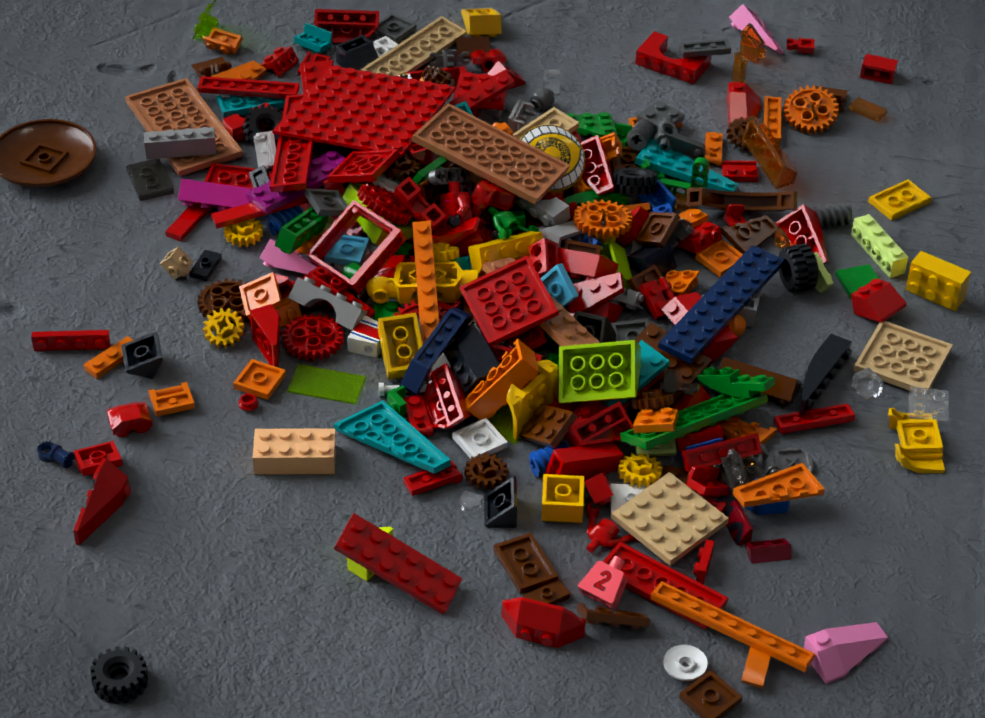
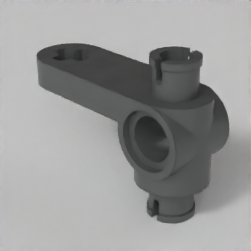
M664 116L658 124L655 141L659 144L661 150L664 147L663 151L671 149L693 158L705 155V144L678 134L672 117L669 119V116Z

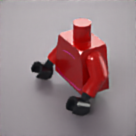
M448 182L449 193L441 194L440 209L446 214L444 223L454 228L461 221L471 219L472 211L469 193L460 192L459 182Z

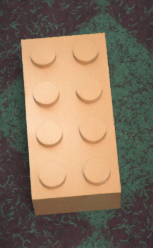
M255 429L253 446L254 475L335 474V429Z

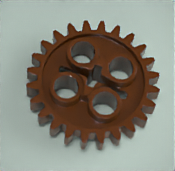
M225 278L224 282H221L218 279L217 284L211 282V287L205 285V290H200L201 294L198 295L197 304L202 317H207V315L213 316V310L219 313L220 308H223L224 312L230 308L231 313L236 311L238 317L241 316L242 320L245 321L246 313L239 286L244 285L242 280L235 282V278L231 281Z

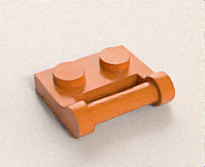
M187 382L156 391L154 389L148 390L156 417L195 408Z

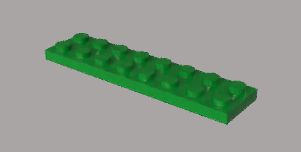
M759 392L751 398H740L722 394L678 411L679 418L674 431L634 433L633 429L620 433L621 441L629 443L631 446L641 447L643 450H652L654 446L667 444L670 440L682 438L687 433L698 432L701 430L700 428L705 426H713L716 422L728 420L733 415L744 414L746 410L759 408L760 405L768 402L767 394Z

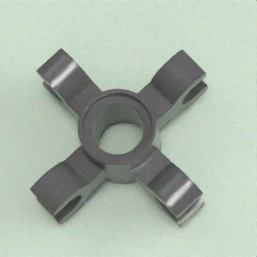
M456 49L442 50V55L431 52L430 56H435L436 60L434 62L431 61L430 65L434 66L442 63V67L445 68L457 67V62L468 65L470 61H464L463 57L469 55V52L464 51L461 54H457Z

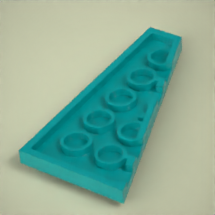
M653 138L635 159L634 164L640 165L647 158L650 162L649 169L691 183L694 160L671 149L663 151V147L661 150L659 144ZM709 169L707 189L737 191V183ZM695 178L699 183L704 182L702 178Z
M383 400L334 423L335 431L433 474L451 466V459Z

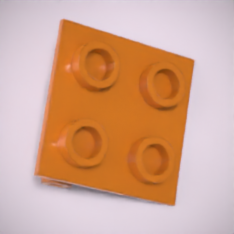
M672 270L666 274L665 278L667 282L671 283L674 295L680 296L692 292L693 288L698 284L697 276L700 271Z

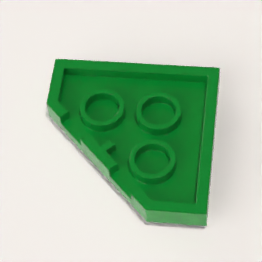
M609 113L566 114L579 122L577 131L581 135L588 136L591 134L603 137L614 132L617 135L612 115Z

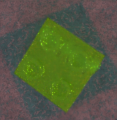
M214 0L212 4L209 3L205 13L202 12L198 18L200 23H197L193 30L195 32L193 39L198 36L203 40V36L208 37L213 27L215 28L218 25V19L210 15L217 0Z

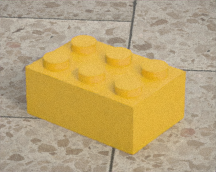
M920 251L911 262L906 290L956 311L965 300L971 272Z
M416 313L378 318L377 328L387 380L403 378L411 360L422 347Z

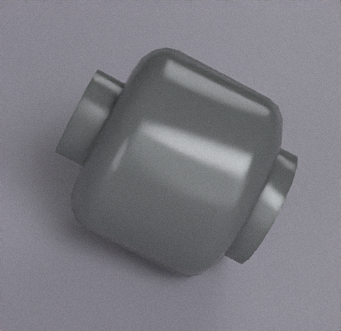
M539 87L530 96V103L534 105L533 109L536 111H546L555 100L553 91L546 87Z

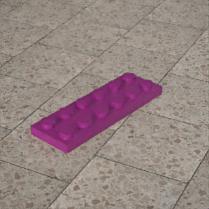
M333 150L311 161L307 188L316 189L323 186V181L328 180L327 176L345 157ZM270 180L247 192L246 197L267 214L303 196L306 189L302 191L293 190L283 193H271Z

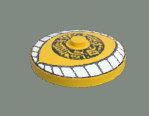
M540 125L527 131L520 139L570 165L569 170L547 193L565 191L571 188L581 177L585 167L584 150L579 140L568 130L555 125Z

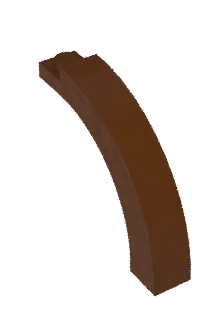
M703 187L687 188V206L726 211L729 204H742L745 207L744 212H782L797 209V192H732Z

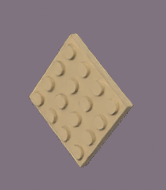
M887 321L880 322L855 363L853 371L927 396L949 356L953 344Z
M670 472L611 513L612 520L669 566L727 525L729 519Z

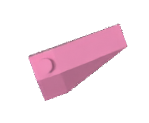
M742 4L729 16L732 20L731 25L736 30L740 29L781 55L784 54L780 45L772 37L771 32L766 29L767 26L761 18L746 5Z
M274 239L269 240L259 257L264 260L263 264L271 269L277 267L308 274L317 268L310 259L299 255L296 251L291 254L282 252L278 247L274 246L276 243Z
M877 622L830 628L806 636L804 649L815 653V659L811 665L825 684H828L849 674L850 670L855 665L858 666L863 658L868 654H872L888 640V636Z

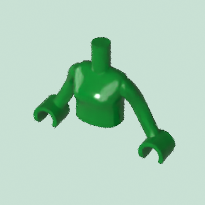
M492 206L488 209V213L493 216V223L499 232L498 237L500 239H509L512 231L515 230L539 232V228L534 225H530L528 229L521 226L520 221L515 218L511 211L499 212Z

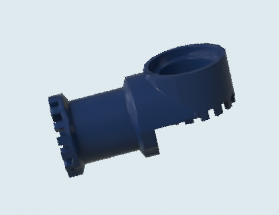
M51 441L39 443L37 451L40 460L56 461L62 464L63 468L67 469L68 467L70 468V465H73L72 462L74 463V461L72 460H75L73 452H67L62 449L61 445L51 443ZM45 449H50V452L48 454H44L42 451Z

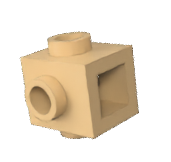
M178 246L167 253L160 265L169 275L177 279L180 276L185 277L191 271L190 266L193 264V261Z

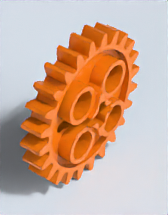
M806 85V89L799 87V92L794 89L793 94L789 93V97L785 99L784 116H786V121H789V126L794 125V130L800 128V133L804 130H807V134L810 131L816 134L817 130L823 133V128L829 130V125L833 126L834 121H837L839 104L836 103L837 99L833 98V93L828 94V89L822 91L821 86L816 89L815 85L810 89Z
M601 199L600 202L594 200V203L587 201V204L581 203V206H577V210L574 211L573 222H575L574 226H578L577 230H582L583 234L588 232V236L595 235V238L602 236L603 239L608 236L612 239L613 235L619 237V234L625 235V232H629V228H632L633 216H631V212H628V208H623V204L618 206L617 202L612 204L610 200L604 202ZM602 211L604 212V227L602 226Z

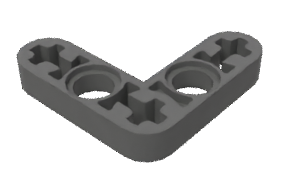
M439 168L429 172V182L435 187L449 186L448 182H459L460 192L464 190L469 193L472 209L471 196L473 191L468 171L465 168Z

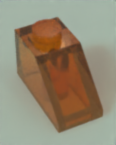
M748 23L742 30L739 58L757 64L765 56V42L755 27Z

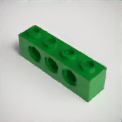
M310 207L281 227L274 246L284 253H293L324 230L329 216H319L313 207Z

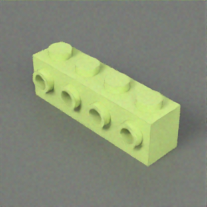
M868 214L854 218L851 235L889 278L905 274L908 256L873 217Z

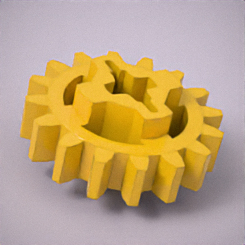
M255 218L224 227V238H227V242H232L233 246L238 244L239 247L242 245L248 247L250 243L255 245V241L260 242V237H263V225L260 224V220L255 221Z
M446 243L433 244L434 262L451 261L454 258L460 257L458 247L450 246Z
M220 308L219 313L213 310V316L207 315L208 321L203 322L205 326L203 333L205 334V339L209 340L210 345L216 343L217 348L224 345V348L227 349L228 344L235 346V340L241 341L239 336H244L242 329H245V326L242 323V317H238L236 311L231 313L230 308H228L224 312L223 308Z
M632 453L631 457L624 456V460H620V465H618L619 478L624 479V483L630 482L631 487L636 484L639 488L642 485L648 488L650 483L653 484L661 478V462H656V457L649 458V454L644 456L642 453H639L638 456H635Z

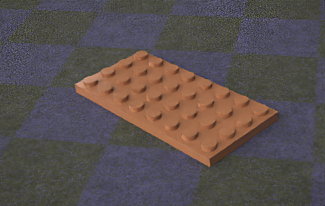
M188 78L125 96V102L147 132L214 127L216 154L166 158L179 177L211 167L213 163L220 164L243 156L242 149Z
M449 103L412 137V141L443 156L449 161L535 205L564 176L570 167L569 164Z

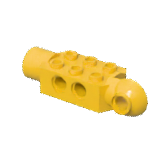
M456 261L434 262L437 300L443 303H455L463 296L459 287L479 278L478 270H462ZM400 262L396 266L394 278L379 276L370 279L366 284L368 295L376 303H385L389 299H396L399 304H411V300L418 304L415 262Z

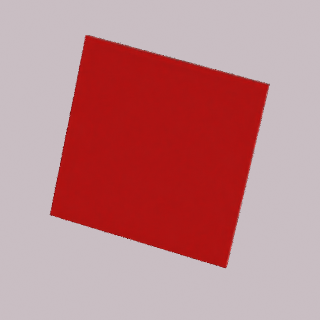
M334 65L329 67L272 132L277 135L365 151L398 149L399 157H403L414 143L412 141L413 135L438 113L454 93L456 87L449 86L448 84L441 85L431 81L424 82L417 79H406L400 76H389L384 73L377 74L370 71H360L354 68H342Z

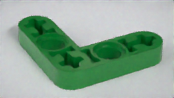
M703 157L695 159L692 167L691 183L666 178L659 180L676 199L687 201V188H707L710 162ZM695 178H702L704 182L699 183ZM677 188L684 189L685 193L678 192Z

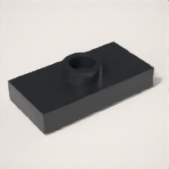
M204 250L189 272L190 277L207 281L221 261L222 254Z

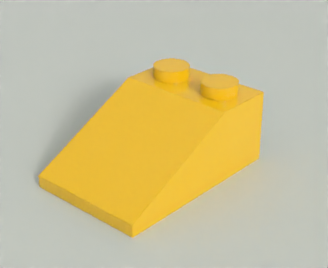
M493 8L461 9L466 31L471 37H481L483 34H487L489 37H496L497 34H502L501 14Z

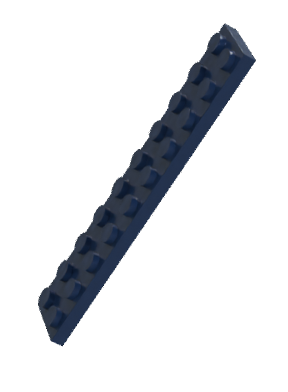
M752 245L658 342V348L691 364L784 265V259Z

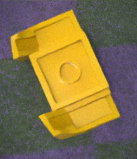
M550 360L537 362L540 374L524 389L520 390L513 384L509 388L506 401L512 412L513 438L516 440L520 437L519 434L522 431L523 425L529 421L534 410L540 404L549 405L559 399V367Z
M889 408V428L897 430L900 445L895 444V457L904 468L917 473H945L942 459L943 445L937 420L933 419L932 414L903 413L895 408Z

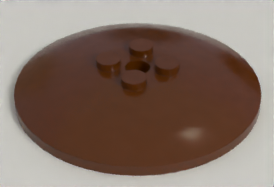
M39 119L16 125L0 135V177L13 184L26 187H48L68 182L83 174L94 162L97 152L95 139L84 127L66 120Z

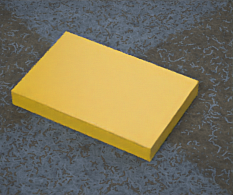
M908 179L870 196L868 202L892 221L931 203L932 197Z

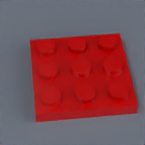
M460 72L453 100L493 77V75ZM508 89L477 108L503 110Z
M398 149L353 151L327 176L329 183L337 184L352 182L353 184L375 182L400 156Z

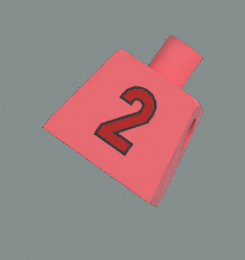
M617 556L613 557L609 565L598 561L578 584L577 587L580 593L616 611L627 583L625 573L620 571L625 561Z

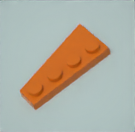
M803 462L733 488V495L743 507L824 495L825 488Z

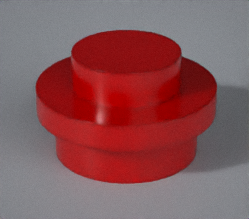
M251 393L243 394L238 402L239 408L243 411H252L258 407V400Z

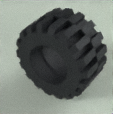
M803 243L782 248L778 257L784 259V265L779 269V275L784 287L791 293L816 287L819 271L818 263L811 247Z

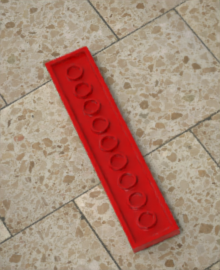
M305 94L286 96L282 119ZM279 135L270 182L271 193L307 189L314 141Z

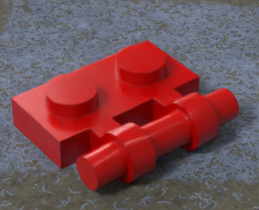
M665 276L658 279L661 286L658 285L656 280H653L638 287L642 295H644V300L654 320L667 316L661 309L675 297L671 289L672 285L670 282H667ZM663 292H665V294H666V296H667V298H668L667 301H666V299H665V297H664V295H663Z

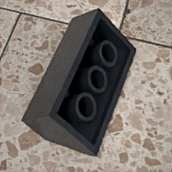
M476 323L461 328L443 352L464 393L468 395L481 380L484 382L487 380V375L493 366L497 368L501 364Z

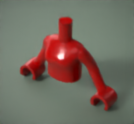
M588 503L587 516L589 517L587 535L592 540L586 547L588 552L593 553L599 545L614 547L619 542L626 543L631 540L640 542L631 534L613 539L619 533L618 525L606 518H603L595 525L596 517L599 515V506L596 509H592V503Z

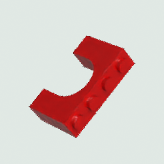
M655 31L636 50V65L695 84L711 65L712 55L681 59L666 57L663 54L667 50L668 36Z

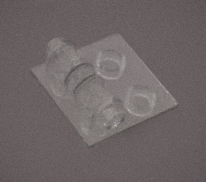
M910 386L908 418L921 420L936 419L938 422L948 423L949 391Z

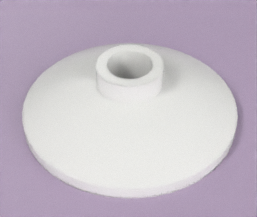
M677 645L666 652L663 664L667 673L672 677L682 681H692L700 678L706 672L707 658L701 650L694 646Z

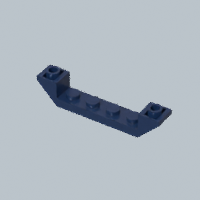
M458 307L450 308L411 360L400 386L404 385L406 391L417 395L426 383L428 372L459 330L468 326L473 319V315Z

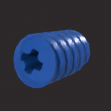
M301 206L268 214L266 216V224L270 233L275 236L276 231L279 233L281 227L303 213L304 210Z
M561 441L555 449L569 448L570 446L566 442ZM547 446L544 449L541 448L530 453L529 464L534 476H539V470L542 474H545L554 448Z

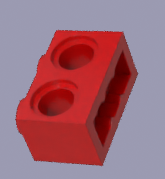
M543 238L529 246L530 261L540 278L555 265L559 264L558 243Z

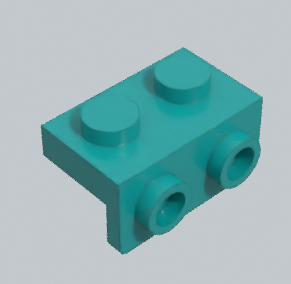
M306 23L304 24V32L294 36L293 43L300 45L302 48L311 49L315 53H322L331 48L333 33Z

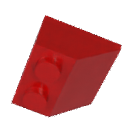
M873 279L870 283L860 287L851 294L854 314L879 322H884L907 307L906 302L891 283L881 279Z

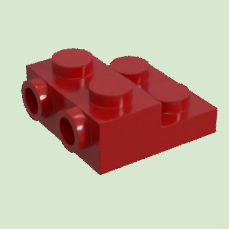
M705 222L693 228L692 234L683 241L677 238L679 243L677 247L696 254L722 240L720 226L711 222Z
M114 441L74 451L76 465L83 476L94 475L102 458H107L116 467L123 466L122 458Z

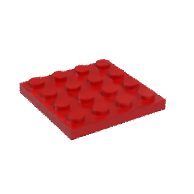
M528 255L459 287L490 346L503 342L559 315L554 302Z

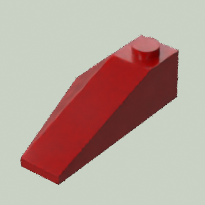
M102 458L94 473L93 480H96L93 490L88 489L86 508H81L73 532L76 545L83 543L123 505L126 497L130 496L131 486L129 485L128 476L107 458Z

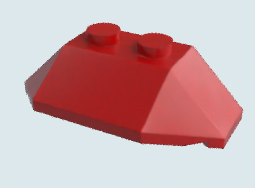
M315 9L314 26L332 32V44H341L360 35L369 38L379 28L380 12Z
M445 363L432 371L429 375L430 380L423 397L430 423L433 429H450L472 414L466 409L465 393L448 364Z
M524 597L512 598L510 600L504 599L502 602V618L516 638L559 648L585 637L586 620L579 618L575 613L564 607Z

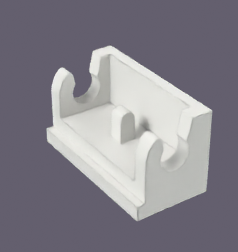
M272 131L256 133V136L253 138L258 168L264 165L267 167V170L273 169L276 155L274 134Z

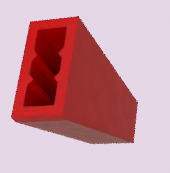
M614 442L554 449L545 474L584 476L585 481L602 472L608 474L618 470V465H620V460H622L624 454Z

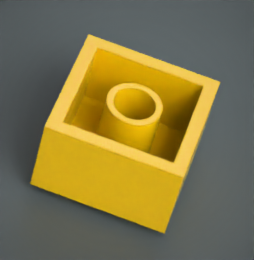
M543 474L541 521L582 523L584 476Z

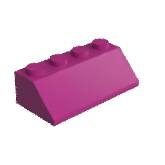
M181 179L178 200L184 206L193 207V204H198L200 208L211 209V207L218 208L217 210L222 211L251 203L247 199L246 193L252 189Z

